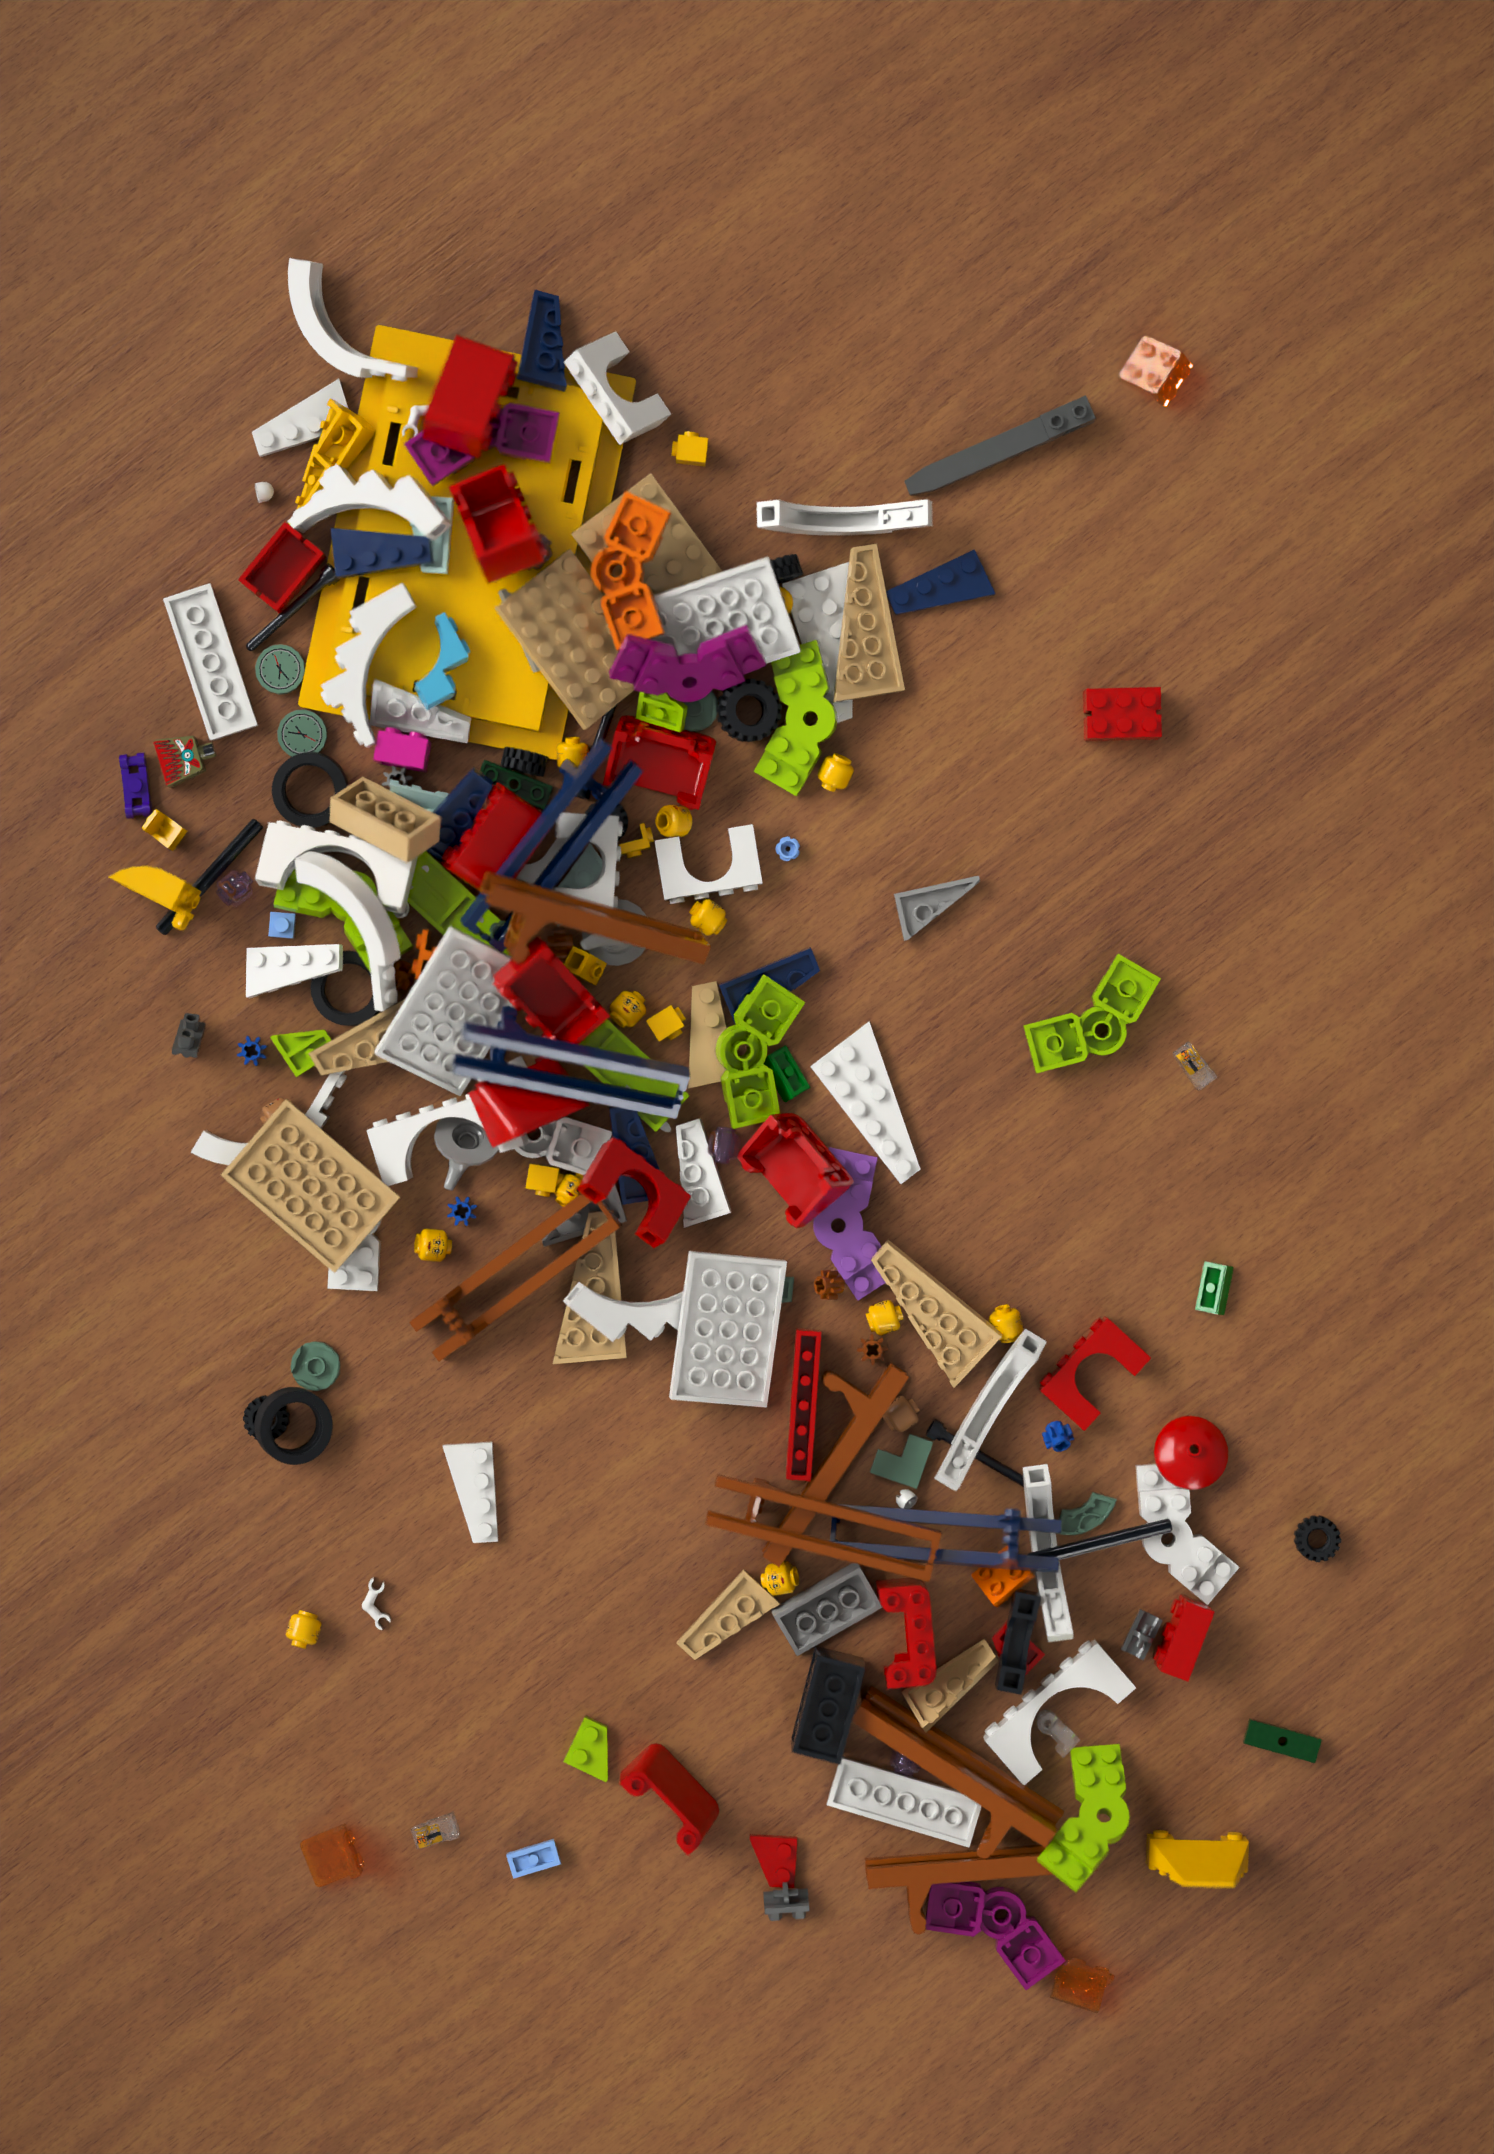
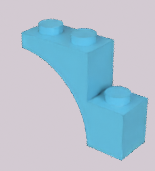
M445 612L436 616L434 622L439 633L441 646L438 661L431 672L415 685V691L426 710L453 697L455 692L453 689L456 686L449 674L445 675V673L466 663L469 657L468 653H470L465 640H460L456 634L458 628L452 617L447 618Z

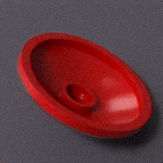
M1183 1416L1172 1420L1160 1431L1154 1445V1459L1159 1472L1169 1483L1185 1490H1199L1210 1486L1223 1474L1228 1462V1446L1223 1434L1213 1423L1197 1416ZM1190 1446L1197 1447L1198 1453H1191Z

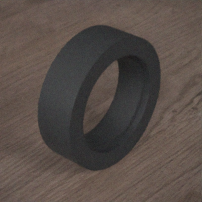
M304 752L294 755L279 767L272 782V798L277 810L287 821L300 827L305 825L316 828L330 822V806L317 814H306L295 809L289 802L286 794V784L291 773L297 768L307 765L323 769L333 781L334 795L348 787V782L343 769L335 760L322 753Z
M343 951V965H358L365 969L371 977V973L357 952ZM329 975L311 980V996L315 1007L321 1015L333 1023L355 1026L379 1013L374 1008L373 994L369 1003L360 1011L354 1013L340 1012L329 1003L326 997L325 984Z
M287 1387L275 1391L262 1402L255 1417L254 1429L258 1443L267 1454L279 1462L299 1465L315 1459L325 1450L332 1436L333 1421L329 1408L318 1396L303 1388ZM304 1403L312 1409L315 1415L316 1427L313 1436L306 1444L299 1448L285 1449L278 1446L271 1432L274 1416L287 1404Z

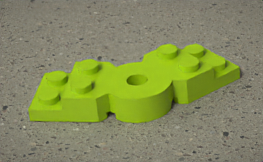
M817 640L800 644V653L771 662L779 699L789 707L786 713V726L776 728L754 770L755 773L795 796H798L822 754L819 743L830 738L837 726L836 709L825 698L830 690ZM810 712H815L818 716V721L813 726H809L806 723V716Z
M295 868L288 877L284 889H277L273 904L274 908L324 918L332 912L335 917L345 921L344 933L371 973L365 942L351 916L335 899L313 886L298 883ZM353 871L377 896L376 886L372 879L362 872ZM386 911L396 933L401 956L413 949V945L401 928L395 914L391 911Z
M1117 954L1091 996L1094 1007L1087 1009L1080 1017L1073 1013H1068L1023 1025L1035 1073L1085 1061L1088 1053L1109 1055L1117 1051L1126 1039V1024L1137 1021L1161 978L1122 955ZM1100 1023L1107 1027V1034L1103 1038L1095 1034V1027Z
M764 974L751 994L746 995L734 1013L735 1025L725 1029L720 1034L716 1043L717 1059L726 1069L720 1079L733 1129L762 1123L771 1114H780L773 1070L763 1063L767 1057V1046L776 1045L780 1042L806 1003ZM742 1044H746V1053L742 1056H738V1047Z
M1120 1744L1070 1748L1075 1799L1082 1804L1079 1817L1069 1818L1055 1834L1052 1842L1037 1858V1862L1076 1893L1107 1857L1109 1851L1108 1844L1118 1842L1125 1835L1128 1828L1129 1809L1122 1799L1126 1792V1783ZM1106 1814L1110 1817V1821L1101 1822L1097 1816Z

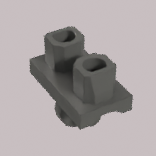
M185 1013L183 1020L181 1019L172 1047L173 1055L183 1054L185 1058L190 1056L197 1058L206 1023L200 1022L199 1015Z
M1139 1609L1121 1646V1650L1144 1660L1163 1620Z
M782 1882L783 1890L763 1892L765 1915L768 1914L770 1921L780 1920L782 1913H792L793 1918L804 1919L806 1911H809L808 1888L788 1889V1883Z

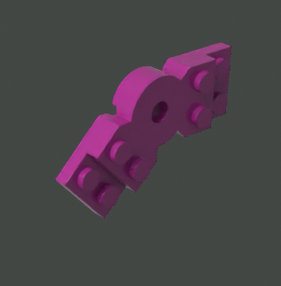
M514 403L507 404L503 409L500 408L498 417H493L490 424L493 425L490 436L492 439L488 450L496 447L501 456L550 463L560 415L559 412ZM423 431L404 443L432 487L475 461L474 456L423 439Z
M746 624L700 643L697 654L687 653L679 656L674 645L627 634L611 666L609 676L611 679L633 684L636 691L656 696L667 692L677 701L694 702L707 696L713 688L725 690L744 682L745 674L767 666Z
M968 1881L931 1885L925 1916L926 1930L971 1937L983 1931L989 1937L996 1939V1951L1025 1990L1066 1961L1034 1916L1026 1915V1909L1021 1897L1012 1889L994 1887L985 1891L980 1883ZM998 1909L1008 1911L1006 1917L998 1919L994 1915Z

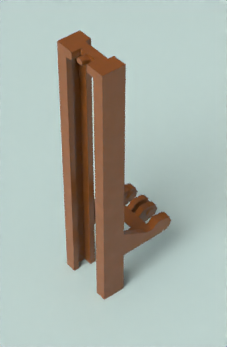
M486 871L480 887L482 894L490 895L486 899L489 905L514 911L505 935L504 944L512 960L517 964L523 963L527 959L526 956L529 954V950L526 947L528 940L548 922L703 965L711 948L700 931Z
M583 1194L578 1195L411 1320L409 1323L418 1332L440 1314H443L445 1317L443 1319L446 1324L450 1323V1330L456 1331L454 1336L432 1351L438 1362L461 1345L466 1344L489 1324L620 1228L622 1224L614 1213L610 1212L607 1204H604L603 1201L597 1203L607 1217V1222L470 1324L466 1325L464 1319L460 1317L453 1305L592 1202Z
M890 1362L869 1394H866L836 1372L834 1373V1371L827 1370L823 1373L824 1386L826 1385V1388L828 1387L832 1392L839 1390L843 1392L854 1415L812 1475L811 1481H808L799 1495L823 1501L826 1500L908 1380L909 1376H907L906 1372ZM791 1506L777 1528L802 1534L817 1512ZM767 1541L762 1548V1552H764L762 1556L780 1567L793 1547Z
M717 1474L715 1487L750 1495L745 1518L742 1519L708 1510L705 1525L927 1582L930 1581L933 1562L936 1558V1550H938L942 1535L940 1530L780 1490L769 1485V1481L754 1478L752 1483ZM766 1499L930 1541L931 1550L927 1564L922 1565L761 1524L756 1521L757 1513H762L763 1508L760 1504L764 1505Z
M873 1686L869 1688L853 1715L852 1722L991 1812V1821L986 1827L980 1845L977 1848V1854L980 1858L986 1860V1858L988 1859L1011 1826L1046 1848L1057 1831L1055 1825L1063 1816L1064 1810L936 1727L932 1726L925 1732L913 1712Z
M1042 1845L996 1848L986 1860L978 1856L977 1849L865 1858L868 1889L907 1886L910 1924L914 1934L919 1935L925 1933L926 1918L922 1905L932 1884L1053 1874L1037 1862V1858L1046 1849Z

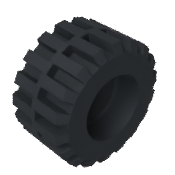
M745 679L744 682L723 691L722 696H719L718 699L719 705L716 706V712L719 715L717 720L721 722L722 730L726 731L729 737L736 738L737 741L752 742L772 734L771 732L777 728V722L781 720L782 716L780 714L782 704H779V696L773 692L774 688L772 686H767L766 682L762 680ZM744 696H753L761 704L762 715L760 720L754 725L743 724L736 715L737 702Z

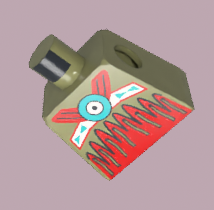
M195 736L153 741L166 786L169 788H173L205 772L206 768L203 760L216 757L213 743L210 742L199 746Z

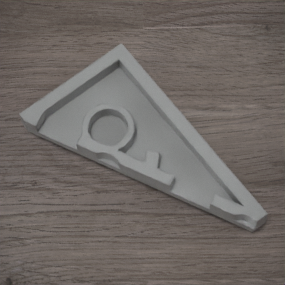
M979 876L894 894L903 940L910 939L980 882Z
M615 1184L608 1197L602 1201L604 1204H607L609 1210L614 1209V1215L622 1223L627 1221ZM590 1202L542 1239L543 1246L583 1235L588 1213L590 1211L602 1210L597 1204Z

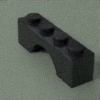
M1017 1589L1013 1592L995 1681V1687L999 1691L1022 1695L1028 1648L1032 1630L1037 1620L1041 1599L1038 1592Z

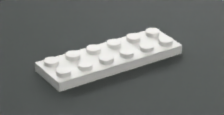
M209 583L163 598L210 741L258 726L212 584Z
M842 1757L841 1765L838 1764L827 1800L828 1806L965 1847H970L982 1807L957 1790L846 1757Z

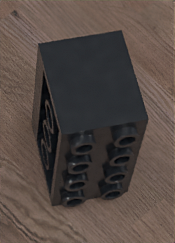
M815 1646L790 1741L792 1753L841 1765L866 1668L862 1657Z

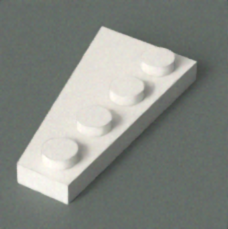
M337 379L252 431L259 456L263 457L320 439L323 430L320 428L322 421H326L330 409L327 406L329 399H333L349 409L340 380Z
M375 679L372 693L370 726L390 727L403 732H417L425 734V736L468 743L471 717L441 705L426 710L419 696Z
M343 945L247 948L246 997H257L262 993H270L285 986H293L308 979H316L342 971Z
M701 1118L677 1125L680 1182L684 1190L691 1195L683 1210L685 1228L731 1213L732 1211Z
M477 1442L442 1445L473 1543L498 1542L493 1443Z

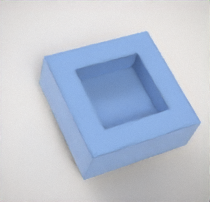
M270 912L268 936L294 939L296 914Z

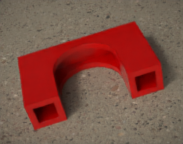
M613 1137L601 1146L576 1190L597 1204L608 1197L619 1176L631 1177L638 1181L646 1191L648 1210L635 1234L651 1247L656 1248L668 1239L691 1195L681 1185L675 1184L667 1178L664 1172L655 1169L646 1162L643 1156L629 1149L623 1141Z
M1106 1316L1103 1319L1097 1318L1089 1327L1092 1331L1086 1337L1082 1335L1073 1344L1075 1349L1069 1356L1064 1354L1056 1363L1058 1368L1052 1374L1048 1372L1039 1382L1041 1386L1038 1389L1083 1431L1101 1413L1080 1394L1076 1387L1075 1372L1080 1362L1089 1355L1104 1353L1115 1358L1133 1376H1136L1151 1359L1148 1354Z

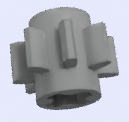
M392 766L393 772L390 774L383 773L387 777V782H383L382 786L390 787V779L393 777L398 778L400 775H402V785L408 786V781L412 780L413 777H406L404 775L406 768H402L399 772L395 766Z

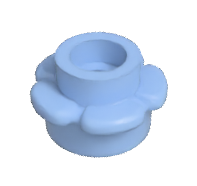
M783 837L780 839V843L776 845V853L784 861L796 859L800 853V844L794 838Z

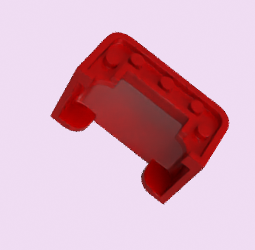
M625 715L620 717L615 730L603 785L609 787L626 763L631 760L643 770V773L633 785L677 796L676 800L680 805L688 808V810H699L716 747V740L710 736L687 730L682 732L673 731L635 719V716Z
M540 1056L534 1059L536 1064L527 1067L570 1076L559 1061L553 1058ZM485 1080L475 1084L477 1089L468 1093L492 1148L590 1105L589 1101Z
M794 1113L771 1114L736 1155L745 1171L749 1173H762L789 1205L785 1210L786 1220L795 1228H802L843 1195L854 1182L851 1175L809 1125Z
M658 1743L647 1746L620 1773L619 1784L632 1796H642L651 1788L683 1822V1826L679 1829L676 1836L678 1846L687 1856L695 1851L717 1819L719 1805L667 1748Z

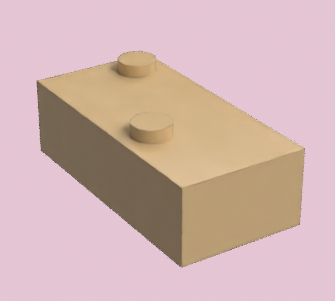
M361 777L331 797L330 822L406 863L439 842L440 816L365 777Z

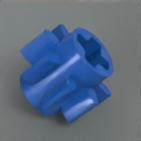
M246 1036L247 1043H238V1046L242 1048V1052L238 1053L237 1056H244L246 1058L244 1065H248L250 1060H253L255 1066H258L259 1058L267 1059V1056L263 1054V1049L268 1048V1045L260 1044L261 1037H257L255 1042H252L251 1037ZM256 1045L255 1050L258 1051V1054L249 1057L250 1052L247 1050V1047Z
M457 1196V1204L447 1205L449 1208H452V1213L448 1214L447 1217L454 1216L456 1219L455 1225H458L460 1221H464V1224L468 1226V1218L477 1217L472 1213V1209H475L477 1205L471 1206L468 1203L470 1200L469 1196L465 1201H461L459 1196ZM459 1204H461L462 1207H468L469 1211L465 1213V1218H463L461 1214H456V1210L459 1209Z
M1061 1421L1049 1423L1045 1427L1046 1432L1042 1433L1047 1449L1053 1447V1450L1056 1452L1068 1449L1071 1445L1070 1441L1074 1440L1070 1425H1063Z

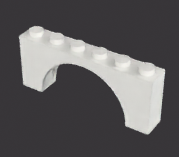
M285 821L269 822L255 877L259 886L283 890L288 877L296 868L295 859L308 851L318 853L343 852L362 860L373 871L378 887L377 898L386 911L405 913L418 857L406 863L355 835H349L348 838L340 836L338 832L325 830V833L315 831L316 829L310 826L302 825L301 828L292 827L290 823Z
M469 1094L465 1095L466 1100L457 1102L456 1098L443 1101V1106L434 1109L433 1105L420 1108V1113L411 1116L410 1111L396 1115V1121L388 1123L386 1118L373 1122L374 1127L366 1131L381 1179L386 1185H394L413 1178L411 1156L414 1144L423 1129L433 1121L445 1117H459L471 1120L482 1126ZM523 1134L498 1145L501 1153L528 1144L529 1141L527 1135Z
M1095 1639L1092 1642L1088 1640L1078 1649L1079 1653L1074 1658L1068 1657L1059 1665L1061 1668L1054 1675L1052 1673L1048 1674L1040 1682L1042 1685L1036 1691L1033 1689L1028 1691L1022 1697L1023 1702L1020 1705L1010 1707L1003 1714L1005 1718L998 1724L993 1722L984 1731L986 1733L983 1736L985 1742L1023 1785L1027 1784L1043 1770L1032 1751L1031 1727L1036 1713L1051 1696L1069 1688L1085 1687L1108 1695L1118 1704L1136 1689L1131 1680Z

